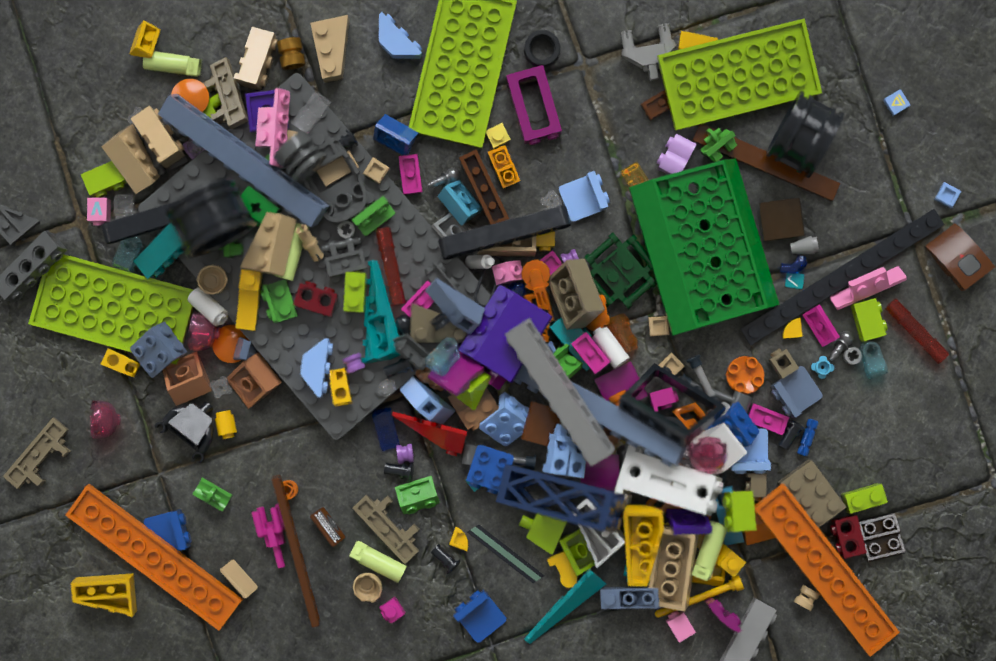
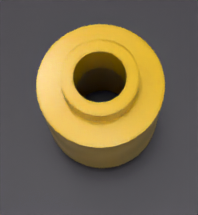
M231 410L215 413L216 418L214 419L218 436H222L223 439L234 437V433H237L234 414H231Z

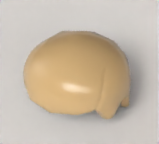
M216 265L204 267L197 277L198 286L207 294L214 295L220 293L227 284L225 271Z
M372 573L358 575L352 587L354 595L362 602H375L380 598L382 592L381 580Z

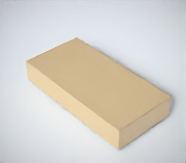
M347 151L348 154L351 156V158L355 161V159H354V157L352 156L351 152H350V151ZM342 156L317 170V173L327 187L351 173V170Z

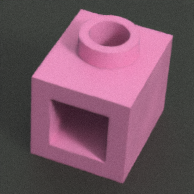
M520 260L492 266L496 285L523 280Z

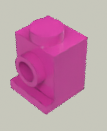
M672 387L648 393L654 411H658V407H661V410L670 408L672 403L679 401L677 391H673Z
M395 596L379 607L382 616L389 623H393L406 613Z

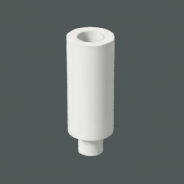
M469 255L465 259V265L468 269H489L494 264V259L490 255Z

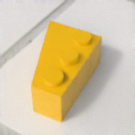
M134 573L76 577L71 582L72 601L74 603L94 608L99 607L110 612L127 614L130 617H133L137 612Z

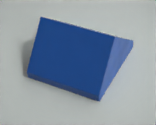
M385 114L375 125L373 139L405 156L409 154L418 132Z

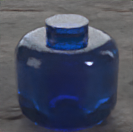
M512 282L507 288L523 298L527 294V291L524 289L525 285L521 282Z

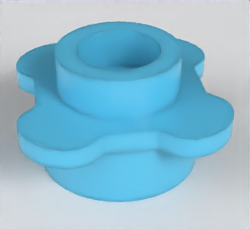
M820 356L819 360L811 365V369L817 372L820 379H824L829 372L834 370V365L827 361V357Z

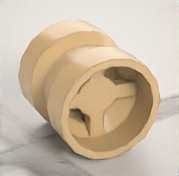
M802 585L801 593L799 596H796L794 602L811 611L814 600H817L820 594Z

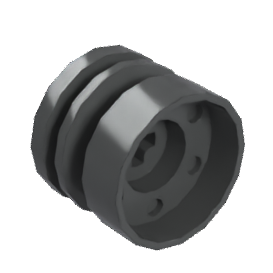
M300 131L289 138L273 156L283 168L291 164L287 174L289 176L293 175L292 180L295 183L311 176L326 159L324 152L319 153L320 148L318 146L309 149L313 140L305 131Z

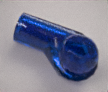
M803 255L798 256L793 264L781 263L780 273L798 274L807 266L806 257Z

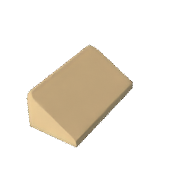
M231 560L220 569V572L243 598L246 599L258 588L235 560Z

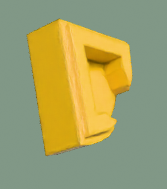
M801 318L794 319L786 325L782 339L802 337Z
M455 527L449 545L467 551L468 539L466 534L460 528Z

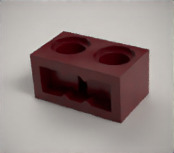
M306 281L305 284L300 283L293 305L333 317L339 297L338 294H335L336 290L325 286L324 290L316 288L317 284ZM307 290H310L313 294L309 301H305L302 297L303 293ZM324 296L331 298L329 306H322L321 299Z
M853 514L831 520L830 530L832 536H836L837 540L835 549L842 558L845 559L867 553L857 515ZM847 522L849 529L843 533L840 529L841 524ZM852 541L854 544V548L851 551H847L845 548L846 543Z

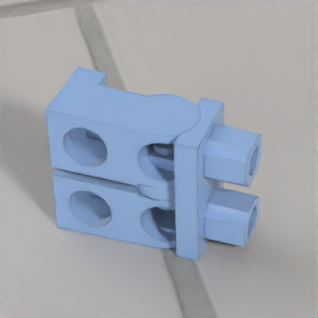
M556 424L554 434H549L548 455L546 464H543L542 472L584 478L586 461L582 456V451L578 445L573 443L571 436H567L568 430L562 424Z

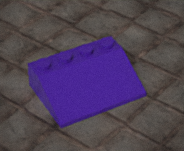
M499 284L484 309L480 325L467 335L459 351L512 383L523 363L518 359L514 347L508 344L505 334L530 318L540 335H542L553 316Z

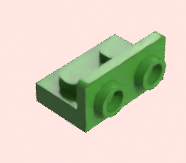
M382 196L352 220L364 236H368L396 213L385 197Z
M287 279L262 285L261 295L263 301L268 302L269 309L266 310L269 320L279 323L298 317Z
M566 343L561 348L558 347L553 355L570 379L582 369L583 362L568 354L570 345Z
M432 476L395 487L403 514H414L420 509L433 508L436 504L440 503Z

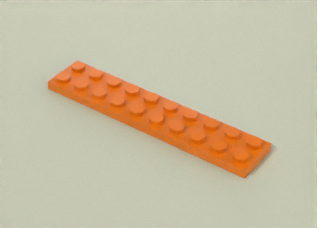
M783 483L754 506L757 515L868 656L871 657L900 633Z
M90 484L86 485L66 513L68 518L218 631L222 629L243 600Z

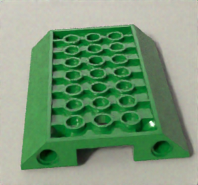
M736 159L721 160L654 178L629 187L672 336L780 305ZM691 183L697 186V193L695 194L691 193L688 189ZM704 220L708 223L707 231L700 228V221ZM715 257L719 260L718 268L712 267L710 263L711 258ZM724 294L730 297L729 305L722 303L721 298Z

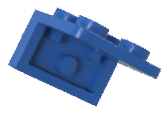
M739 402L733 403L725 415L720 416L706 429L708 430L725 423L743 447L750 446L760 432Z
M478 445L466 481L470 482L469 486L480 489V486L488 488L487 492L498 495L505 464L512 465L513 455Z
M181 509L152 516L144 520L146 527L177 550L187 549L191 546V536L185 526L186 517Z
M485 590L474 592L469 597L471 599L466 604L462 602L454 609L456 612L453 615L458 622H461L477 643L484 640L506 622V616Z

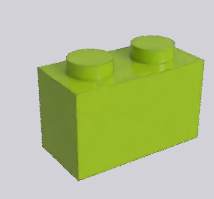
M112 161L81 174L87 191L93 198H102L107 195L108 191L113 189L114 191L120 190L125 187L124 184H127V181Z
M346 272L344 312L365 313L366 273Z
M876 298L850 305L860 342L886 335L888 330L885 320H882L880 314L882 306L879 301L877 302Z
M879 483L841 494L843 503L846 506L845 510L850 514L888 503L883 485Z
M753 491L724 493L722 503L726 512L724 525L727 528V532L756 530Z

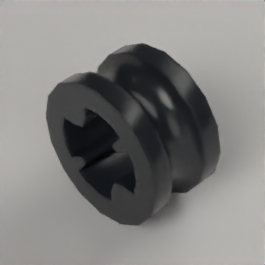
M443 312L434 317L430 324L435 326V331H438L446 326L450 320L445 318V313Z

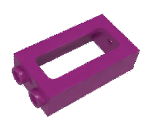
M541 65L506 75L524 143L535 145L544 138H548V140L558 138L559 134L562 133L544 66ZM537 78L550 123L548 127L538 130H532L519 87V83Z

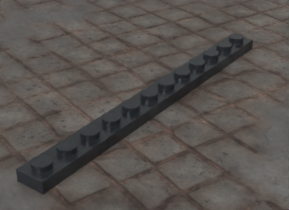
M932 209L740 329L741 333L749 345L754 344L848 285V282L865 275L945 224L936 210Z

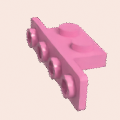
M275 88L274 107L258 108L255 145L260 148L271 147L269 164L278 168L283 167L277 163L273 156L287 141L290 91L281 88Z
M898 266L888 271L882 267L848 282L849 288L829 296L830 301L837 310H840L904 282L907 278Z

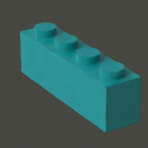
M171 223L134 260V263L147 279L152 276L159 277L165 272L164 268L169 267L175 262L173 258L176 259L184 253L181 241Z

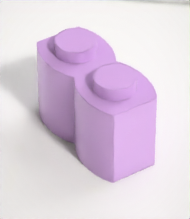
M678 134L674 138L670 136L665 146L668 148L666 154L661 153L657 164H659L658 170L668 175L683 171L697 144Z

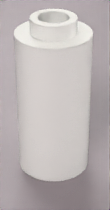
M199 287L190 293L188 302L214 326L222 325L227 321L228 311L209 294L204 293Z
M599 327L593 332V341L608 358L614 369L630 359L608 327Z

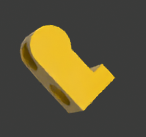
M110 348L107 349L101 365L131 377H135L140 367L139 362Z
M346 368L330 370V384L335 407L353 404Z
M564 550L547 558L550 567L556 565L563 586L571 588L577 583V576Z

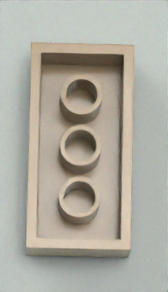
M664 525L663 535L649 582V588L659 589L660 607L685 611L688 608L699 534L673 535L671 527Z

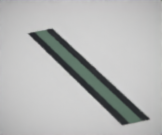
M480 525L467 532L530 582L534 583L545 576Z

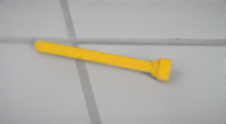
M739 574L731 577L732 579L728 580L729 583L690 597L689 606L730 590H736L737 592L743 590L744 586ZM664 607L656 610L655 616L659 618L676 610Z

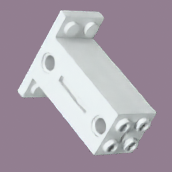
M631 445L628 446L615 488V492L625 494L626 505L631 503L632 495L630 493L635 492L705 515L712 516V513L716 512L718 507L716 499L718 494L722 493L724 487L722 478L680 465L677 467L672 464L669 467L662 463L661 459L643 454V450H645L639 445L637 448ZM638 469H640L641 473L637 477L636 472ZM704 489H707L708 494L703 498L702 492Z

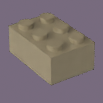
M585 259L566 260L550 275L548 283L566 330L585 328L605 310Z
M812 460L805 461L777 482L779 485L783 483L818 528L846 508Z

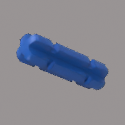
M808 419L807 429L803 433L800 442L801 446H799L797 451L802 456H808L810 450L808 448L812 444L815 435L814 430L818 426V421Z

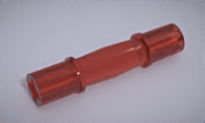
M391 228L376 229L378 251H381L391 306L405 304L403 282L400 280L398 262L394 251L396 247L394 246Z
M897 298L893 299L885 307L897 323L901 324L923 347V350L938 364L950 354L937 341L936 337L933 338Z

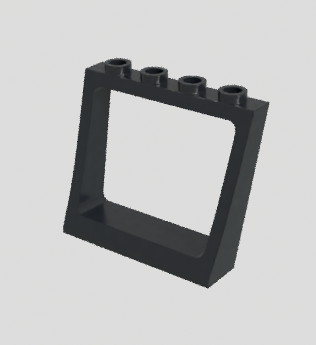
M656 363L622 394L619 400V409L683 449L725 412L726 408L718 397L714 395L708 396L700 386L693 387L685 377H677L672 374L670 368L666 366L660 367ZM654 377H658L712 411L691 428L684 429L635 398Z

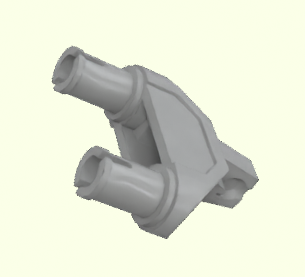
M666 23L664 27L663 24L657 26L661 42L649 46L634 47L632 30H627V37L626 31L620 32L623 44L622 57L643 69L644 72L648 71L650 81L658 80L657 70L660 67L657 55L672 52L676 47L674 40L671 38L669 23Z

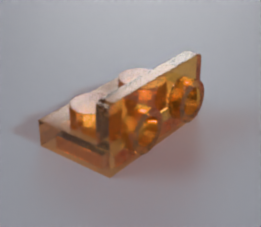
M624 313L611 317L609 324L604 325L603 328H609L626 353L638 349L637 338L631 332L628 317Z

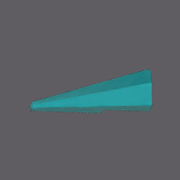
M376 260L368 262V266H370V279H367L366 283L369 285V296L365 299L364 327L367 328L366 340H363L365 357L362 358V363L364 364L392 360L401 355L394 347L395 342L393 339L399 337L380 266Z
M588 569L569 592L554 604L524 640L531 644L605 586L606 582L595 572Z

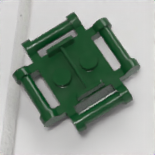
M612 232L606 241L592 253H587L583 258L592 267L590 271L592 278L597 274L613 293L610 297L593 278L599 295H604L606 298V307L611 305L616 299H619L629 309L633 306L632 303L651 287L654 288L657 283L648 274L652 269L648 252L636 240L635 234L622 244L619 238ZM615 244L617 249L602 262L597 264L594 261L610 246ZM629 245H631L648 264L645 268H643L641 264L634 258V256L628 251L627 247ZM643 277L646 282L626 298L623 293Z

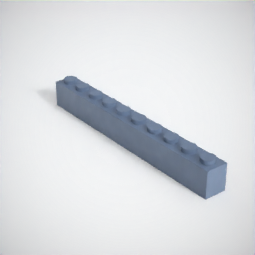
M172 94L167 97L158 113L166 124L173 125L181 135L191 138L196 146L206 149L211 157L222 161L227 169L237 172L242 180L252 183L257 191L267 194L272 202L283 206L288 214L298 217L303 225H307V227L318 225L329 208L327 203L301 184L295 183L289 175L278 167L270 166V161L180 95Z
M523 364L513 381L519 385L522 382L527 384V389L537 394L540 391L539 386L529 376L528 369ZM572 382L602 430L606 427L611 430L609 434L620 439L622 436L628 439L627 444L635 448L639 445L645 449L644 453L653 458L657 455L662 458V463L669 467L672 464L678 467L689 446L683 449L625 413L618 406Z

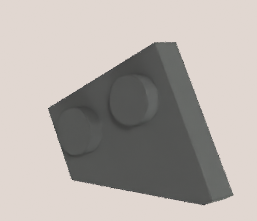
M0 205V234L11 246L40 223L36 218L26 216L21 212L13 211L8 207Z

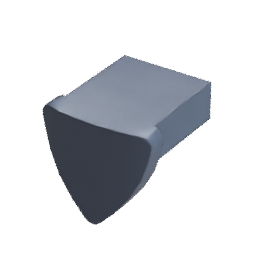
M242 337L238 338L233 357L234 360H247L257 353L251 341Z

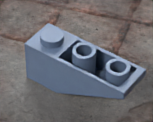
M437 278L426 288V292L453 325L468 334L480 325L485 308Z
M605 587L600 589L601 609L659 608L658 588Z

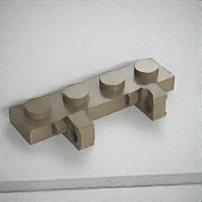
M225 57L210 65L213 75L203 84L208 89L209 94L212 91L218 92L222 104L221 109L217 113L210 114L212 120L218 124L225 122L231 129H234L248 122L237 82L234 79L230 60Z
M53 417L3 477L16 489H20L25 482L28 484L33 482L37 486H42L46 480L41 479L40 474L37 473L40 470L38 466L50 452L59 451L63 457H66L71 452L64 445L66 441L63 439L69 429Z
M366 494L352 509L394 554L406 564L419 551L412 543L416 540L413 535L419 528L414 523L407 531L403 528L400 530L386 515L388 512L385 508L393 500L387 496L381 502L378 499L373 501Z

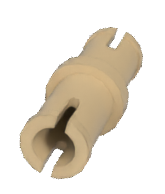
M300 225L304 232L302 233L300 228L297 227L296 233L303 242V248L309 252L312 260L317 262L319 259L316 254H318L320 259L324 257V254L317 245V239L312 236L307 225Z

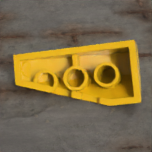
M626 505L623 515L628 586H648L664 531L663 511L649 505Z

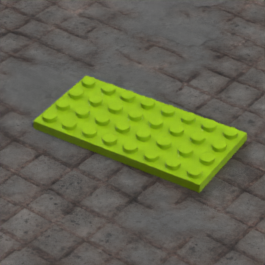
M439 0L409 128L421 135L483 148L517 0Z
M805 18L657 55L675 130L793 101L801 90L805 92V97L822 93Z
M63 254V257L55 262L46 274L42 275L28 324L131 352L130 347L150 328L165 321L183 344L193 311V306L188 302V296L193 289L152 278L147 279L142 275ZM179 358L171 363L177 365Z

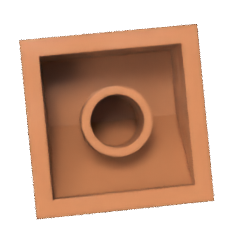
M197 351L180 358L177 365L170 363L163 369L167 391L176 406L212 391L208 375Z
M259 352L243 361L226 378L248 409L282 383Z

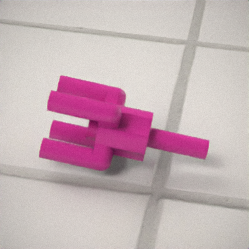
M277 503L275 507L270 508L273 519L271 522L267 521L264 506L256 508L257 511L252 512L257 536L259 538L264 537L266 547H273L277 567H285L280 545L285 543L283 535L285 526L279 504Z

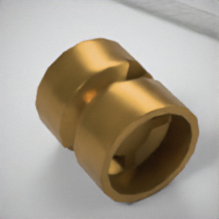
M291 37L277 42L278 52L282 55L280 63L283 70L297 69L306 65L304 54L300 53L303 49L301 38Z

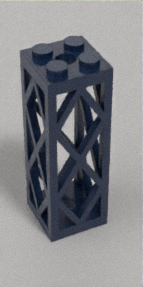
M505 464L496 502L597 530L615 533L620 528L621 510H624L626 505L625 494ZM544 481H546L556 491L557 494H555ZM554 482L575 488L562 492ZM539 483L550 497L536 501L525 487ZM521 491L531 503H528L519 492ZM586 495L598 509L583 514L571 500ZM593 495L603 504V506L593 497ZM563 502H566L578 516H575ZM558 504L566 514L545 508Z

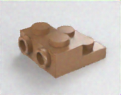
M487 387L475 410H472L455 396H448L449 401L467 430L471 428L474 431L479 428L481 421L499 409Z

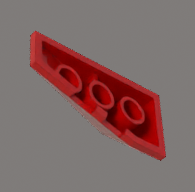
M392 412L393 417L442 449H445L446 454L457 456L458 453L462 454L468 431Z

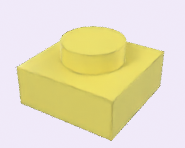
M503 123L486 130V135L493 149L511 141Z

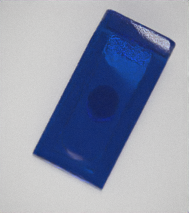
M391 407L373 411L372 417L381 450L385 451L396 448V445H400Z

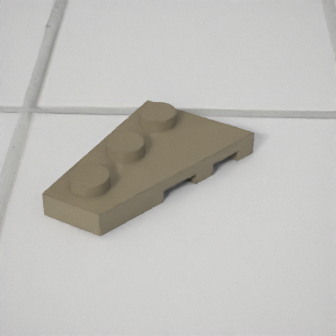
M411 303L410 337L415 342H464L468 333L453 325L451 321L442 329L435 331V326L431 325L430 321L440 313Z

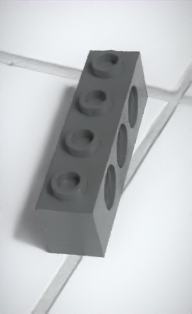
M44 230L0 275V295L4 300L14 303L19 301L23 294L33 287L37 280L46 274L55 262L63 257L67 249L54 233Z

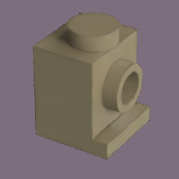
M779 348L770 354L771 358L768 360L780 379L799 369L787 349L781 351ZM779 359L784 360L783 366L778 364Z
M745 473V477H748V481H745V491H753L754 501H761V497H766L767 474Z

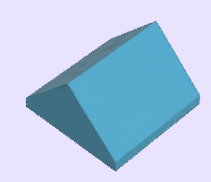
M460 180L446 185L437 196L461 226L483 210L478 201Z

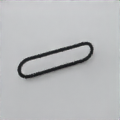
M491 256V257H496L497 259H499L500 263H503V260L501 259V257H499V256ZM486 269L482 270L477 288L474 293L475 303L479 304L483 308H485L486 305H482L478 302L477 293L479 291ZM496 283L494 284L489 300L491 299L496 290Z

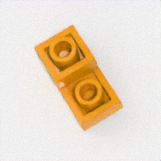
M506 145L487 152L502 188L520 181Z

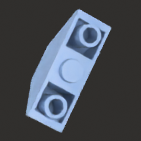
M381 12L379 14L380 46L393 59H420L423 56L421 52L422 47L416 41L411 42L407 38L409 34L402 27L398 29L394 25L395 20L389 14L385 16Z
M324 338L306 352L302 358L300 375L317 397H323V393L327 394L328 382H325L326 374L330 373L331 363H328V355H332L333 343H330V339Z
M413 375L400 388V391L413 407L429 421L443 425L455 412L453 407Z

